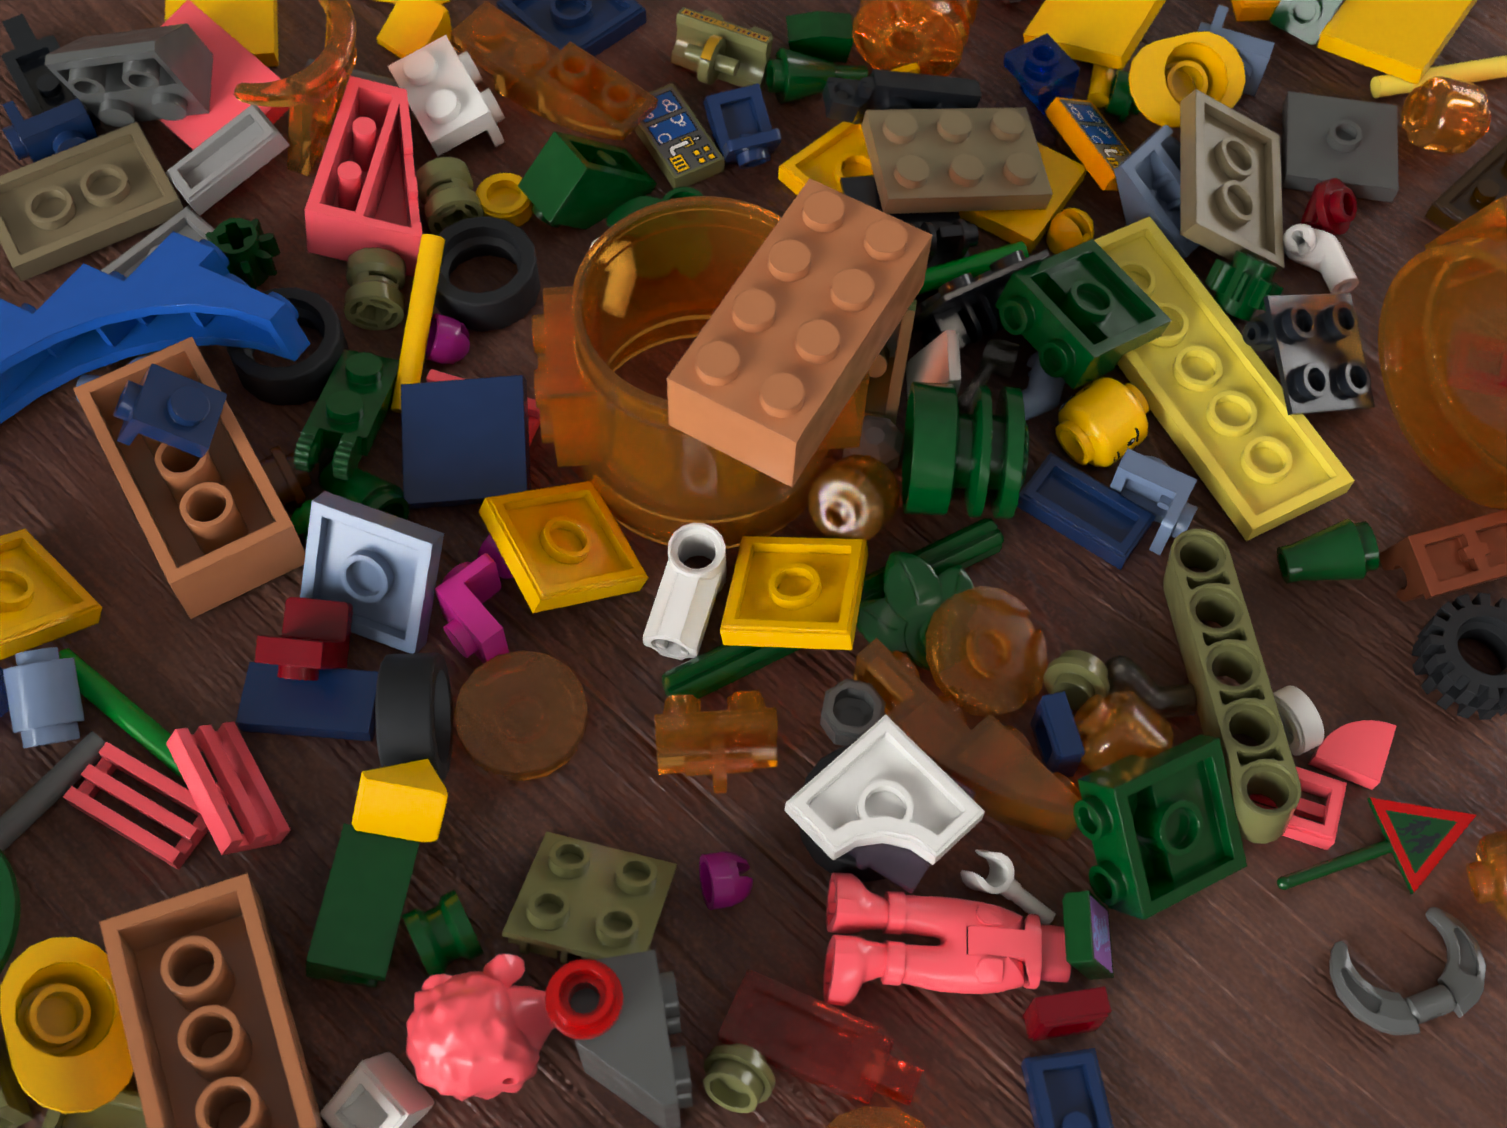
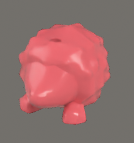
M499 954L485 965L483 971H471L454 976L438 974L432 975L425 980L421 988L422 991L415 993L414 1011L407 1020L406 1054L415 1067L418 1082L432 1087L441 1095H451L460 1101L471 1096L488 1100L501 1092L517 1093L525 1081L537 1073V1063L540 1059L539 1053L555 1026L552 1024L546 1010V991L535 989L532 986L513 985L525 972L524 960L517 955Z

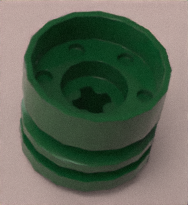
M912 382L907 401L903 442V513L944 516L951 504L954 488L964 489L965 505L969 517L979 518L982 515L987 490H990L991 512L994 519H1011L1014 517L1020 489L1026 478L1029 455V431L1025 420L1023 393L1020 388L1003 387L998 397L995 415H992L991 391L988 386L978 385L971 400L969 413H959L958 397L953 384Z

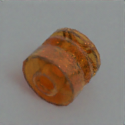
M861 0V5L857 9L853 20L852 37L860 55L874 69L893 70L917 62L920 67L919 74L949 76L961 62L965 45L969 39L971 25L975 21L981 0Z

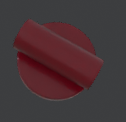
M1338 178L1327 179L1316 184L1300 224H1307L1311 228L1328 232L1334 236L1346 233L1357 212V203L1353 191L1346 187Z

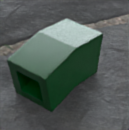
M815 11L786 16L788 43L791 51L826 61L847 63L854 42L852 14Z

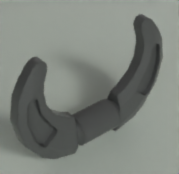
M1431 907L1426 911V918L1437 928L1447 947V963L1442 975L1437 980L1438 986L1404 999L1399 992H1389L1377 988L1363 979L1353 967L1347 945L1342 941L1334 944L1329 961L1330 976L1337 996L1354 1017L1380 1032L1391 1035H1412L1420 1033L1419 1024L1453 1011L1461 1018L1479 1001L1484 991L1486 963L1478 941L1466 926L1453 915L1437 907Z

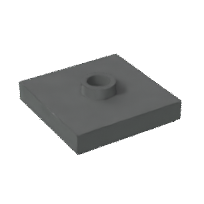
M1288 91L1283 102L1281 188L1313 192L1316 184L1327 179L1338 178L1346 187L1353 191L1355 198L1393 202L1399 191L1397 105Z

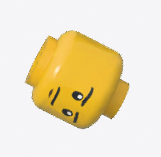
M1109 377L1095 379L1067 399L1059 409V425L1056 427L1058 441L1068 456L1080 465H1087L1089 463L1094 467H1109L1124 456L1127 448L1133 450L1147 437L1148 420L1146 413L1149 411L1147 400L1142 392L1130 383L1123 385L1121 382Z

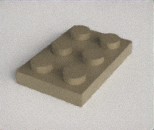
M1195 89L1180 101V235L1231 261L1237 250L1255 256L1278 267L1275 272L1276 274L1284 268L1280 135Z
M1026 107L866 110L861 126L884 213L1047 208L1053 193Z
M134 122L1 175L0 243L20 282L160 225L180 212L183 206L139 124Z

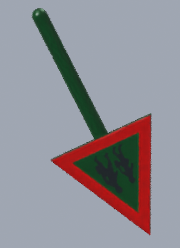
M1369 797L1367 799L1386 840L1281 876L1277 879V886L1281 890H1287L1392 853L1410 893L1413 894L1476 815Z

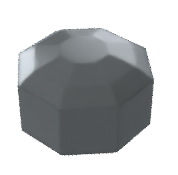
M866 415L848 426L843 459L856 475L879 479L898 468L903 434L890 419Z
M845 679L825 692L820 726L834 744L850 746L884 716L886 703L871 683Z

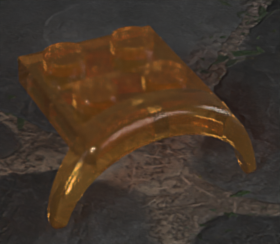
M318 0L327 15L325 48L312 64L287 78L266 83H239L234 90V96L244 103L266 107H289L288 144L290 146H288L287 169L308 177L317 157H323L333 127V121L338 113L347 82L356 62V20L347 0Z

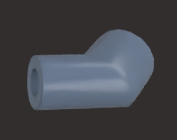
M1038 352L1033 353L1026 363V366L1032 368L1028 372V386L1022 390L1026 421L1055 409L1060 403L1065 385L1062 377L1054 378L1045 373L1040 365Z

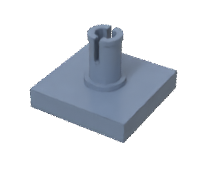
M324 491L311 502L300 598L349 602L353 606L352 633L407 653H418L427 643L444 533Z

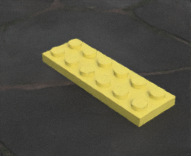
M1150 216L1094 240L1172 320L1161 337L1123 354L1117 365L1130 383L1142 392L1147 400L1149 409L1246 541L1348 492L1355 481L1304 414L1288 415L1280 383L1256 352L1244 342L1242 334Z

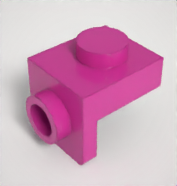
M485 553L473 562H464L454 567L445 576L442 584L435 588V592L443 617L448 622L443 628L452 644L465 658L475 653L487 669L491 670L509 657L510 654L503 627L482 604L501 589L496 562L488 553Z

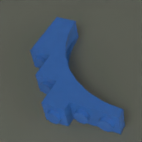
M172 231L128 277L116 271L107 274L83 263L38 309L27 303H23L18 307L0 298V424L40 396L84 373L128 357L160 351L190 337H193L197 346L221 345L258 349L292 361H296L311 343L297 322L299 313L290 301L276 292H270L267 295L249 287L242 279L231 274L227 269L229 266L228 258L212 242L206 239H201L198 242Z

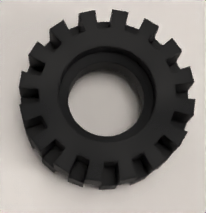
M1478 593L1472 601L1468 594L1458 596L1452 604L1449 601L1445 603L1417 636L1419 639L1413 645L1412 656L1419 657L1412 665L1415 676L1428 674L1429 676L1420 685L1424 692L1428 695L1437 689L1443 696L1436 704L1446 710L1455 702L1459 704L1457 716L1467 719L1477 709L1479 720L1491 719L1497 713L1500 716L1507 713V599L1502 597L1494 606H1491V594ZM1470 638L1489 647L1500 662V673L1488 675L1471 667L1458 650V640Z

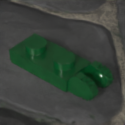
M344 349L296 443L293 464L296 470L312 472L323 449L329 448L336 450L332 461L333 476L338 479L351 480L362 455H368L390 408L399 360L377 356L368 352Z

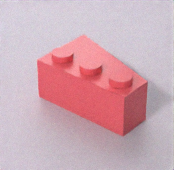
M350 76L305 207L307 252L347 261L351 254L364 248L387 249L398 254L405 261L406 275L414 277L421 235L423 233L419 214L417 178L415 177L407 89Z

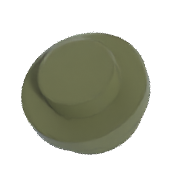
M1069 650L1062 653L1059 658L1049 663L1043 676L1044 685L1049 694L1065 691L1071 710L1096 709L1104 704L1110 691L1108 670L1105 664L1098 657L1086 651Z
M748 1045L716 1046L711 1049L704 1062L706 1074L703 1080L704 1090L714 1102L727 1110L737 1113L752 1112L756 1109L758 1103L764 1102L770 1097L775 1087V1077L767 1065L766 1059L760 1052Z

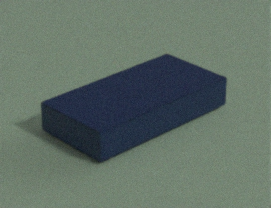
M1051 452L1019 493L1017 507L1119 570L1125 565L1156 518V515Z
M249 662L236 724L244 732L373 742L376 726L375 700L379 672L338 668L320 669L318 681L294 680L277 677L278 665Z

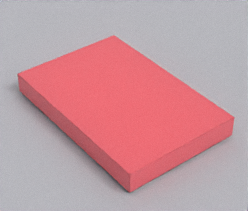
M187 0L160 26L187 23L213 54L209 113L189 115L177 121L159 119L165 127L192 151L254 103L258 105L271 123L274 124L299 99L298 95L287 83L190 0Z

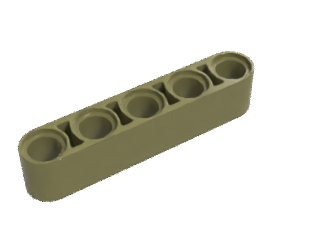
M1190 529L1182 532L1173 541L1163 578V590L1203 734L1220 738L1241 838L1252 843L1266 844L1277 840L1285 833L1301 797V783L1229 548L1225 541L1214 532L1206 529ZM1187 567H1196L1204 572H1194ZM1201 621H1213L1222 626V628H1211L1204 625ZM1227 676L1235 679L1240 685L1229 686L1221 683L1216 677ZM1244 734L1252 737L1258 743V746L1240 744L1232 735ZM1259 794L1269 797L1278 808H1261L1251 801L1249 795Z

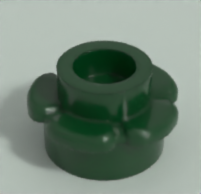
M1117 69L1114 74L1109 103L1104 107V112L1119 116L1118 122H1124L1129 113L1133 115L1140 113L1130 93L1129 72Z

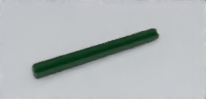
M983 518L911 554L927 562L938 576L950 567L961 565L965 569L1000 552L1004 538L1002 532L992 519ZM885 566L865 575L861 602L885 597L883 591ZM722 644L664 672L661 676L662 686L674 707H683L802 648L730 646Z

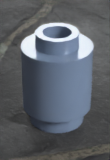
M58 647L36 649L15 654L17 666L3 669L13 733H21L23 749L80 739L78 722L85 721L75 659H60Z

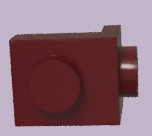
M289 597L285 602L282 635H257L255 663L278 665L277 677L308 681H318L320 669L347 668L353 614L352 604L341 601Z

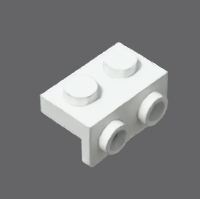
M446 35L388 66L399 88L407 89L408 104L437 156L484 131L488 133L495 147L505 143L496 124L505 119L495 97L489 88L479 93L475 85L482 82L483 79L468 51L457 55Z

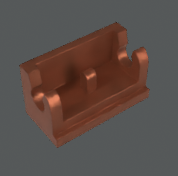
M1507 509L1408 536L1379 553L1383 570L1402 568L1405 572L1407 586L1398 590V599L1404 602L1423 596L1425 599L1507 577Z

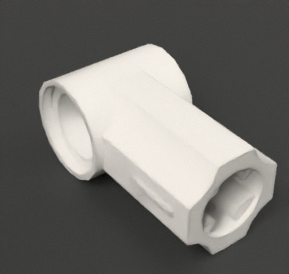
M690 523L676 530L668 542V562L643 634V644L654 649L662 656L681 661L698 656L716 596L726 583V546L722 535L714 527L705 523ZM693 556H705L712 560V563L700 569L689 568L683 564L684 561Z

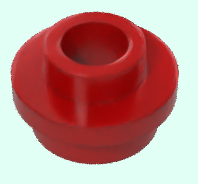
M579 959L562 966L550 979L545 993V1006L552 1024L564 1035L581 1040L596 1038L610 1030L619 1019L624 1002L622 986L617 975L604 963L592 959ZM581 989L594 990L600 997L597 1007L588 1013H579L573 1010L570 1003L577 991Z

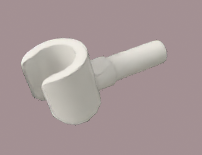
M975 850L979 856L985 858L989 863V875L985 880L974 872L961 870V879L967 887L990 894H1001L1007 900L1013 901L1028 914H1038L1041 924L1049 925L1053 921L1056 913L1022 888L1021 884L1014 879V866L1008 856L1000 852Z

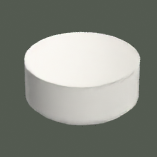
M1291 685L1274 692L1273 695L1291 754L1301 755L1321 745L1324 740V727L1321 717L1309 697L1302 690Z

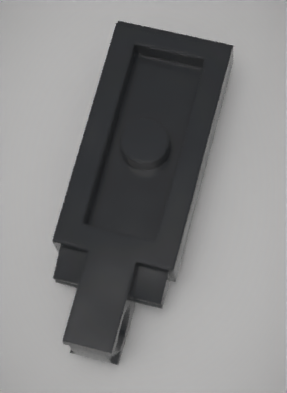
M23 14L2 21L15 49L2 53L1 57L32 116L77 99L45 66L46 54L60 48L54 35L37 40ZM82 103L93 127L100 126V120Z
M873 69L870 77H864L861 80L828 77L822 93L827 118L856 125H862L866 110L977 108L982 98L979 82H976L974 79Z

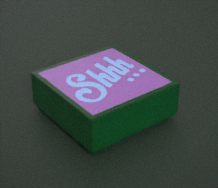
M1089 890L1064 893L1065 898H1062L1066 961L1089 980L1114 978L1109 909Z

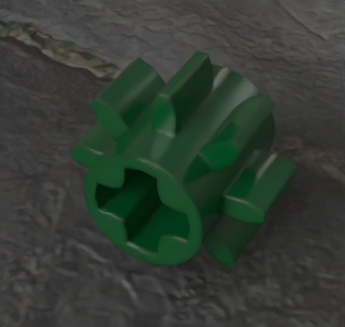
M228 218L220 223L214 232H207V240L215 244L228 258V271L242 279L249 287L256 289V287L267 280L269 275L276 276L277 270L272 258L278 256L280 250L274 233L264 234L259 219L255 218L252 221H248L242 218Z
M1239 250L1236 251L1231 263L1216 258L1204 283L1210 289L1216 291L1214 299L1224 312L1248 322L1252 320L1256 310L1266 311L1263 297L1281 295L1284 289L1271 281L1278 267Z

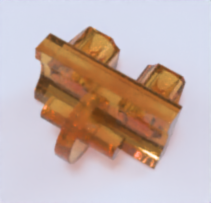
M758 690L734 692L727 698V710L701 712L700 699L695 698L692 694L668 696L665 700L663 714L654 715L658 775L685 773V776L712 775L713 794H726L727 774L753 772V768L778 767V720L776 707L766 708L762 694Z

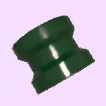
M455 889L441 895L438 905L427 911L415 908L402 914L409 934L429 976L444 974L448 963L460 957L472 960L484 954Z

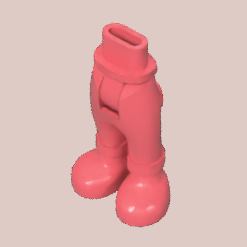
M833 872L831 874L826 905V927L829 933L854 934L862 930H882L883 934L902 935L903 933L935 938L940 941V945H909L896 941L880 943L856 936L833 935L828 944L824 964L823 996L825 1004L836 1006L850 1004L857 996L862 984L876 978H881L883 985L900 986L902 983L933 991L964 994L998 993L1022 986L1026 989H1037L1040 981L1068 983L1070 979L1071 965L1066 961L1064 926L1041 924L1038 914H1028L1024 920V916L985 902L941 896L905 895L904 892L887 891L884 897L869 891L862 881L851 873Z

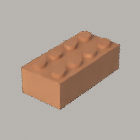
M809 178L668 376L669 426L793 487L923 287L932 234Z
M190 337L73 388L169 585L190 619L304 565L305 550L294 525L226 400L210 447L202 458L139 433L130 446L117 441L124 420L113 416L120 395L128 380L139 384L152 363L221 391L193 337Z
M248 873L100 921L147 1128H324L262 901Z

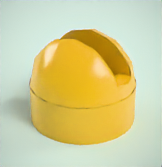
M1078 208L1064 209L1062 212L1057 213L1050 222L1046 236L1047 246L1056 255L1093 239V220L1085 211Z

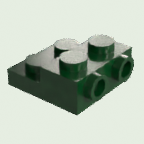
M1093 239L1013 272L995 304L999 310L1000 321L1006 331L1013 335L1022 334L1039 353V362L1045 373L1054 378L1062 377L1072 389H1076L1112 371L1123 354L1161 337L1172 321Z
M1200 734L1149 759L1129 755L1077 779L1082 800L1077 801L1074 805V818L1080 831L1088 839L1092 840L1097 864L1089 870V882L1095 895L1107 905V908L1145 920L1247 867L1220 738Z

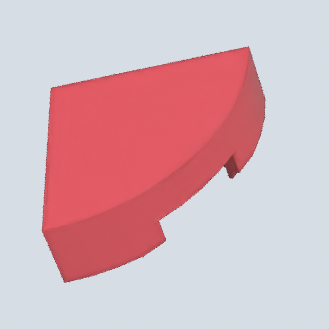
M1362 720L1345 724L1334 730L1324 739L1322 744L1313 753L1308 765L1373 790L1381 781L1397 726L1375 720Z

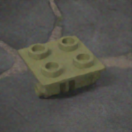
M546 831L504 927L502 936L508 937L509 943L520 945L519 951L522 954L528 955L529 952L557 959L559 951H561V964L571 962L573 954L582 956L581 959L596 960L652 950L649 948L670 890L677 864Z

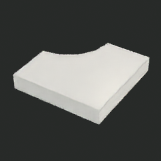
M884 715L785 803V812L832 860L837 859L855 847L885 843L910 849L934 865L975 827L985 814V811L887 715Z

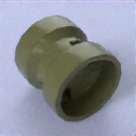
M441 157L425 163L418 169L415 174L418 197L422 204L425 205L424 216L432 234L438 236L446 227L463 219L484 216L480 199L472 191L473 179L465 162L458 158Z
M364 248L355 251L349 256L346 264V280L350 286L344 297V314L346 319L353 325L368 330H387L396 327L404 318L405 300L400 290L403 289L406 282L405 261L398 254L387 249Z

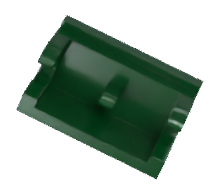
M343 824L306 959V977L323 978L372 988L377 986L378 981L385 982L420 842L355 831L353 825Z

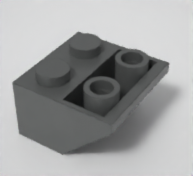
M187 23L81 37L46 54L45 66L105 126L124 127L134 122L159 119L177 121L189 115L209 113L213 54Z
M656 950L596 959V961L610 967L619 978L624 1002L620 1017L610 1030L593 1039H575L584 1071L658 1127L681 1128L679 1109L693 1107L686 1047L684 1045L670 1048L668 1036L682 1033L674 971L659 973ZM581 989L573 995L570 1006L576 1012L588 1013L597 1007L600 997L594 990Z

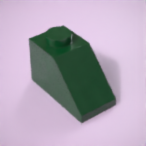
M554 131L518 187L533 203V213L544 223L555 228L564 225L588 229L607 218L611 212L627 201L650 194L657 183L625 148Z

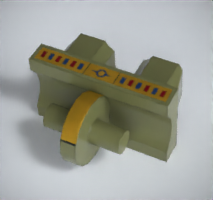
M683 7L677 13V36L671 55V63L696 71L698 81L708 85H712L716 79L740 87L758 83L761 90L765 87L767 64L770 59L773 36L770 31L755 26L747 29L726 22L722 15L708 10L700 13Z

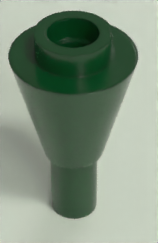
M779 48L776 58L768 61L766 70L768 91L776 94L779 104L823 93L828 77L855 80L868 77L866 65H834L833 62L785 48Z

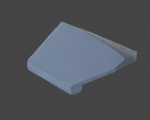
M1165 124L1158 128L1114 169L1126 225L1128 226L1150 216L1184 259L1199 244L1180 235V142L1171 136L1173 130Z

